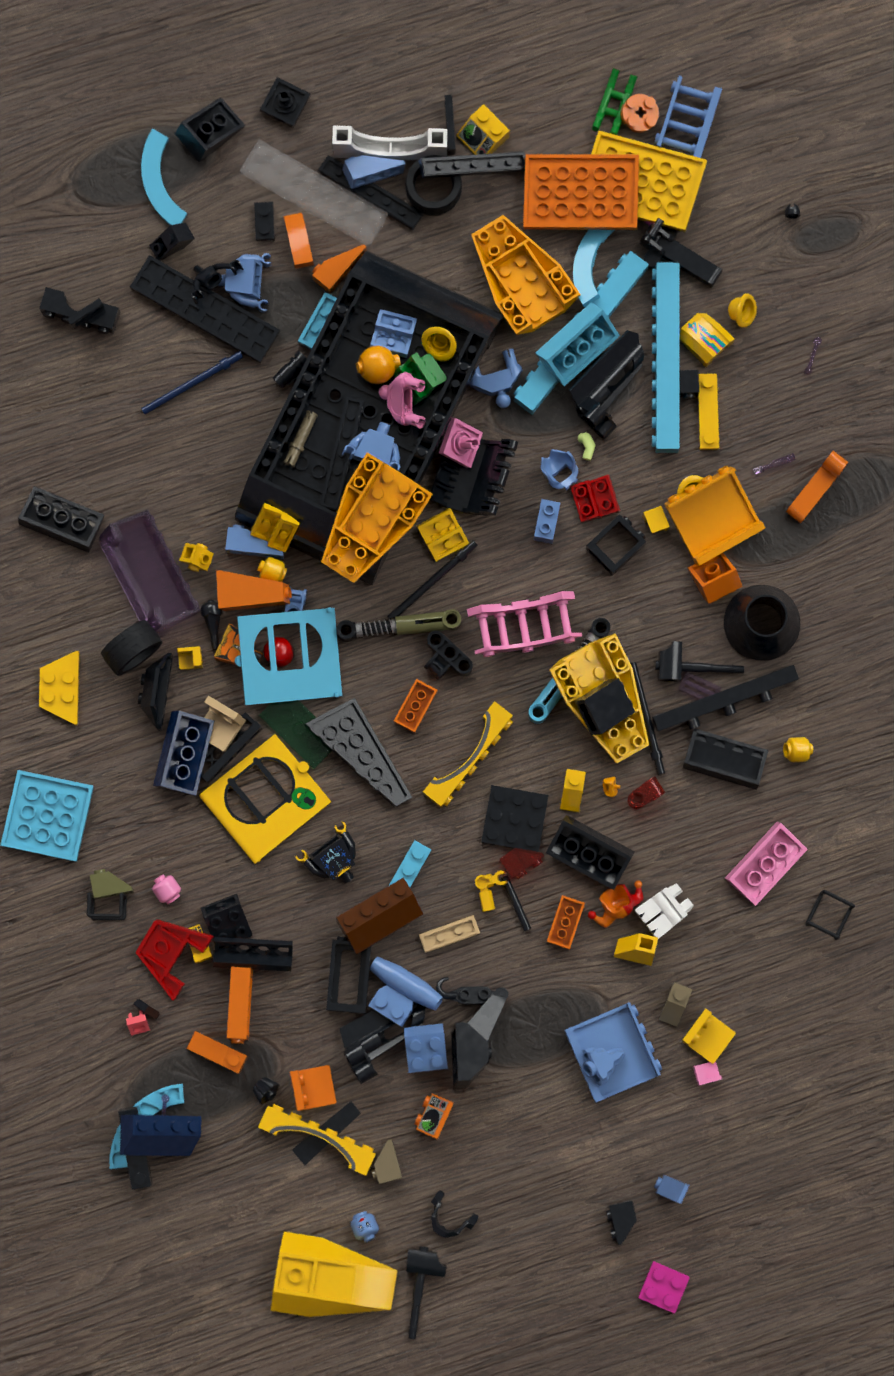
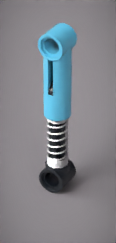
M605 618L595 619L588 630L586 638H584V642H581V646H578V649L608 636L611 628L609 621ZM602 624L605 626L606 631L599 633L595 627ZM553 677L529 708L528 717L535 724L544 722L562 697ZM555 690L556 692L553 694V696L550 698L547 704L544 705L543 703L545 702V700L548 698L551 692ZM536 708L541 709L543 716L535 717L532 713L533 710Z

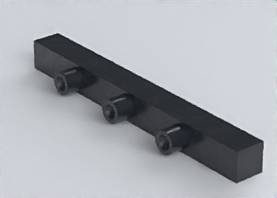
M790 665L652 717L657 731L687 721L691 730L701 726L698 719L701 715L723 708L725 715L729 716L737 713L734 703L758 694L762 703L772 700L771 689L798 680L799 677L795 666Z

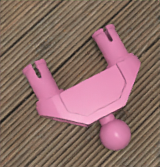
M408 372L397 376L390 385L381 386L378 393L382 399L387 400V407L396 422L404 426L412 425L420 429L425 425V421H421L425 420V418L413 414L412 389L422 392L425 388V385L422 384H425V381L414 378Z

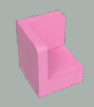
M716 1061L714 1064L708 1062L693 1067L698 1086L722 1079Z

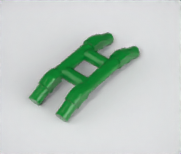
M612 69L592 125L593 131H599L604 115L615 118L610 134H618L622 123L621 108L625 101L631 97L638 76L630 74L625 92L621 93L614 90L620 70ZM611 97L621 100L618 111L607 107Z

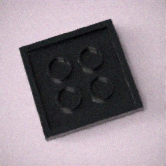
M491 785L481 843L539 853L549 795Z

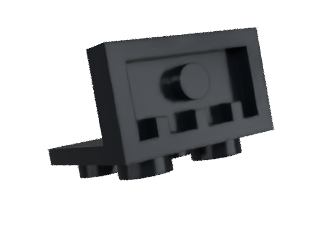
M237 894L201 907L210 935L214 936L213 942L215 937L246 939L253 935ZM219 944V948L228 946L227 944Z

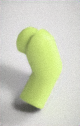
M580 433L578 441L583 443L585 447L582 459L591 461L596 445L589 433Z

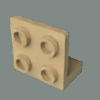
M208 696L204 702L209 706V711L204 718L215 721L209 743L226 752L246 720L237 712Z

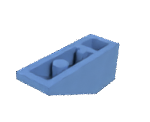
M364 155L352 156L344 161L343 172L350 188L353 189L402 174L405 162L404 160Z
M233 525V527H228L226 553L259 557L270 556L284 559L282 551L268 547V542L263 539L251 536V531L244 529V526Z
M663 1175L662 1178L658 1177L654 1186L657 1189L655 1193L679 1204L682 1203L689 1185L666 1175Z

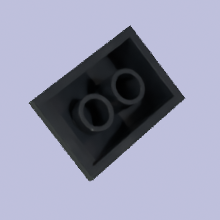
M220 97L182 121L175 135L200 162L244 128L245 124Z

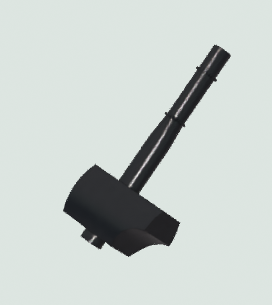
M673 641L668 649L660 651L658 653V661H655V670H658V681L665 682L681 681V671L744 673V666L733 664L716 665L712 663L682 662V642Z
M419 1246V1249L409 1248L406 1272L415 1273L409 1339H416L425 1275L445 1277L446 1265L439 1260L437 1252L429 1251V1247Z

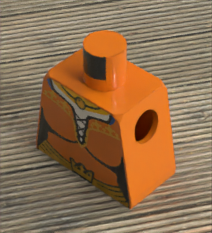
M229 624L214 658L217 661L236 665L235 658L240 655L239 633L236 627ZM254 650L256 659L260 662L263 653Z

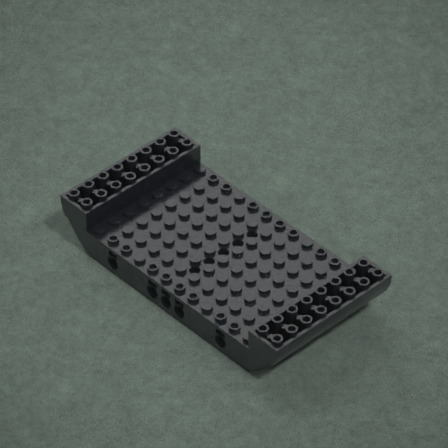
M365 251L364 255L350 271L248 476L235 513V521L252 528L264 503L276 507L299 522V526L289 546L322 561L337 512L319 504L346 396L365 400L357 435L361 432H367L368 429L377 431L378 425L382 422L381 420L384 416L392 417L393 421L389 424L390 429L387 435L393 437L394 443L398 445L400 454L399 472L420 485L447 430L449 422L453 418L486 349H489L504 316L498 311L372 252ZM380 309L417 318L407 358L399 356L401 365L415 353H418L420 357L428 354L424 350L421 337L423 332L430 327L436 326L447 329L456 341V352L450 360L442 362L435 360L446 375V381L416 405L412 403L413 414L423 416L425 420L421 421H425V425L420 429L409 425L410 430L407 433L400 432L399 426L401 424L393 418L387 407V400L382 399L378 393L381 386L392 383L395 379L394 375L385 383L372 384L367 382L357 372L356 368L360 355L370 347ZM338 391L341 394L340 399L332 400L330 398L331 392ZM368 407L375 409V414L371 417L366 416L364 413ZM309 410L311 414L314 412L318 417L314 422L304 444V451L300 453L295 467L288 466L283 461L289 452V445L294 441L306 411ZM353 458L350 461L344 490L360 464V461ZM389 550L359 580L373 586Z

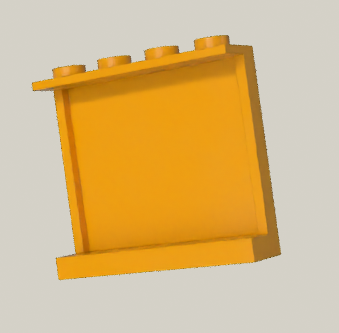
M731 466L720 468L714 476L708 475L702 478L701 483L695 486L693 484L684 489L685 492L680 495L674 494L670 496L668 501L664 503L694 563L699 566L765 529L763 522L758 519L735 474L736 469Z

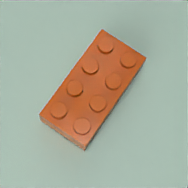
M416 679L396 715L394 723L416 733L438 690Z
M561 896L546 941L547 943L570 950L585 905L584 902Z

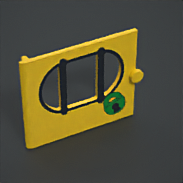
M276 734L199 795L201 800L254 864L260 862L264 856L331 803V800L307 773L309 770L308 763L305 761L299 763ZM263 760L278 762L288 770L292 779L290 795L286 793L262 764ZM253 766L259 768L284 799L283 802L265 816L259 812L235 782ZM229 787L233 788L256 816L257 821H245L234 815L227 802Z

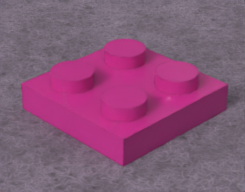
M653 1261L638 1298L675 1314L690 1277Z

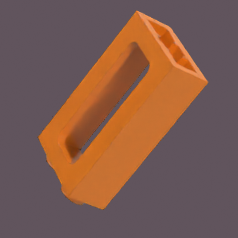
M231 967L227 1039H230L231 1043L244 1044V1040H249L253 970L251 968Z

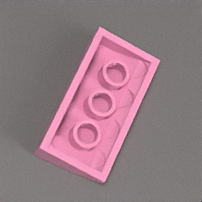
M776 822L725 879L756 906L808 849L782 823Z

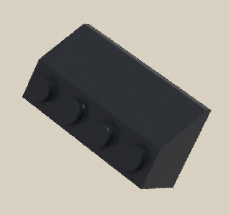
M566 815L546 854L614 890L635 851Z

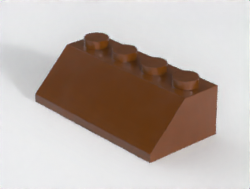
M401 878L336 917V922L357 955L423 915V912L404 878Z

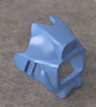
M551 449L548 458L542 457L541 470L553 488H565L568 490L573 483L578 481L576 479L578 467L569 451L564 452ZM565 467H568L572 474L563 482H558L554 476Z

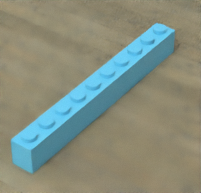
M632 251L620 258L618 261L620 265L616 270L613 268L608 273V280L605 284L601 283L596 289L600 298L592 303L603 309L608 318L648 269L649 264ZM540 360L537 363L539 367L536 371H531L527 375L525 385L523 387L520 385L514 392V402L531 415H533L559 382Z
M657 262L656 267L652 268V280H655V287H652V298H655V305H652V317H655V324H652V335H655V342H652V354H655V361H652V372H655V380H652V391H655V398H652V410H655V417H652V428H655V436H652V447H655V453H678L679 263Z

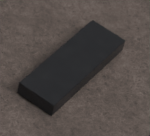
M445 95L448 155H455L453 102L451 95Z

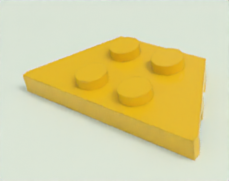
M74 651L40 668L39 707L73 725H78L79 651Z

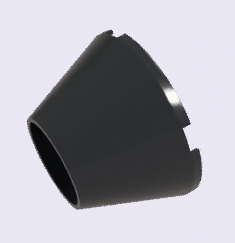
M754 585L737 593L726 608L723 622L724 632L730 645L742 656L761 661L773 660L788 652L798 638L801 625L798 608L791 597L784 591L769 585ZM759 604L771 606L780 616V630L771 635H762L755 632L747 620L748 609Z

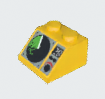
M483 104L469 117L456 136L474 155L492 154L509 138L510 130Z

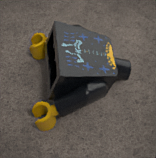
M342 822L344 826L342 830H338L335 825L337 835L309 855L304 850H301L305 855L304 858L299 859L296 856V859L304 863V866L313 875L324 879L330 877L332 880L340 876L344 883H348L354 878L349 869L355 865L353 860L356 857V847L350 833L346 832L345 822Z

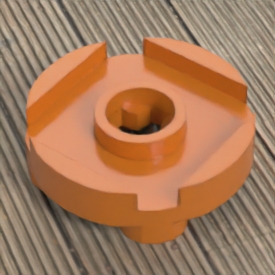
M645 94L631 96L621 108L623 123L631 131L637 133L646 132L655 126L659 117V110L655 99ZM639 109L644 112L642 118H639V115L635 113Z

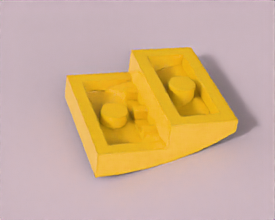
M264 503L250 535L268 541V547L286 552L299 526V522L278 508Z
M450 508L416 526L435 561L469 544Z

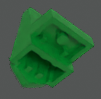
M418 353L411 355L394 373L395 378L404 372H408L414 378L425 381V384H422L425 385L422 392L412 389L413 405L428 397L435 388L443 384L447 379L431 354H426L423 357H420Z

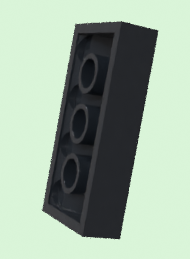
M34 486L18 517V523L89 553L101 527L104 514Z

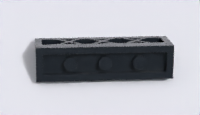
M246 712L242 717L252 724L247 731L239 730L237 733L238 740L233 745H230L229 749L219 759H213V752L217 749L215 746H212L207 751L205 762H211V768L205 774L202 773L201 777L208 784L262 730V726L257 721H254Z
M215 937L213 967H241L253 970L291 972L293 941ZM219 944H227L229 948H219ZM245 945L249 948L245 950L239 948V946ZM260 946L267 947L268 950L263 951V950H260L259 947H260ZM280 947L288 948V952H281L278 949Z

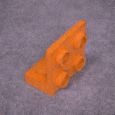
M329 1065L290 1072L297 1111L336 1104Z

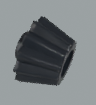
M264 1077L255 1084L253 1092L258 1102L264 1104L275 1098L280 1085Z

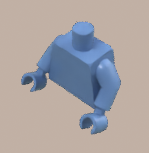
M265 253L262 257H259V255L243 254L236 260L240 261L244 270L238 269L236 271L237 275H234L231 269H226V275H221L222 280L218 286H225V291L230 293L231 298L240 304L253 308L256 306L260 312H266L267 309L261 308L260 304H269V302L265 299L259 302L257 299H260L262 266L269 267L271 265V262H265L264 259H270L271 255Z
M383 422L379 423L377 431L368 429L367 432L358 434L345 446L342 455L349 453L350 460L353 458L360 462L368 452L397 471L400 470L398 445L394 443L393 437L387 435L390 425Z

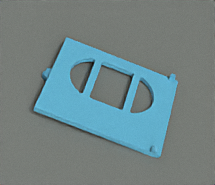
M335 608L237 616L240 655L235 658V664L242 667L245 705L327 697L338 698L342 696ZM299 623L303 668L278 671L273 626ZM306 623L317 630L322 642L320 657L311 667L309 666ZM264 627H267L270 671L260 665L254 653L255 639Z

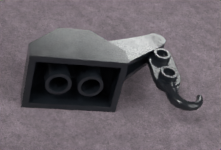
M443 977L436 984V991L443 999L453 1000L463 1005L483 1004L468 1023H455L451 1030L453 1090L466 1089L484 1070L485 1066L489 1064L492 1051L491 1047H488V1039L508 998V991L503 987L491 991L485 986L460 987L452 992H445L442 990V983L448 981L449 978Z

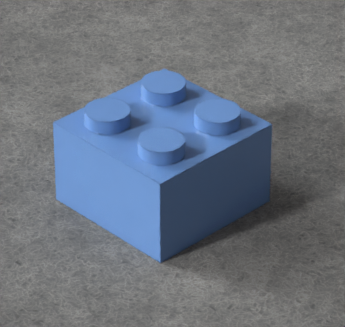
M443 1023L404 1028L409 1073L448 1069Z

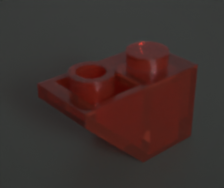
M514 848L501 857L499 862L511 879L516 877L519 880L527 874L525 870L531 866L536 868L543 863L541 859L544 858V854Z

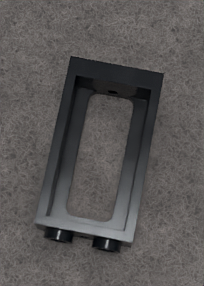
M337 937V940H332L327 1011L366 1014L372 946L361 952L357 1003L355 1005L338 1003L341 956L343 950H353L346 937Z

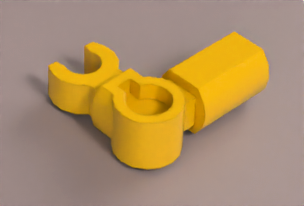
M497 871L493 876L492 874H486L476 877L475 885L480 889L479 897L483 912L495 910L492 890H489V887H494V884H507V881L501 882L499 880V876L505 874V871Z

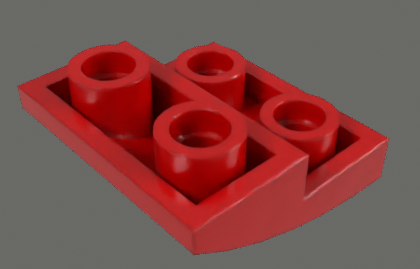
M605 475L591 481L586 480L570 486L581 522L620 512L610 475Z

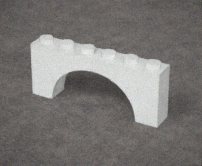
M333 126L334 158L364 155L396 160H419L430 155L447 157V129L428 128L425 133L417 136L386 138L357 132L352 126Z

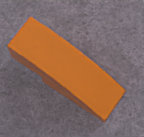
M302 212L284 216L295 269L314 265Z

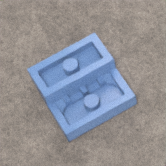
M380 309L370 347L383 346L389 349L392 355L398 354L400 357L407 358L417 318Z

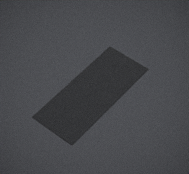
M350 1101L322 1124L319 1129L326 1131L329 1128L338 1132V1136L361 1112ZM310 1134L294 1147L292 1151L305 1166L329 1143L320 1137Z

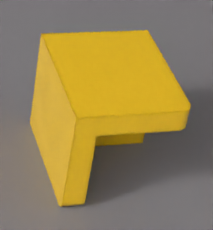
M662 506L643 512V519L645 523L647 522L652 534L661 530H669L670 526Z
M200 646L177 648L180 670L203 668Z

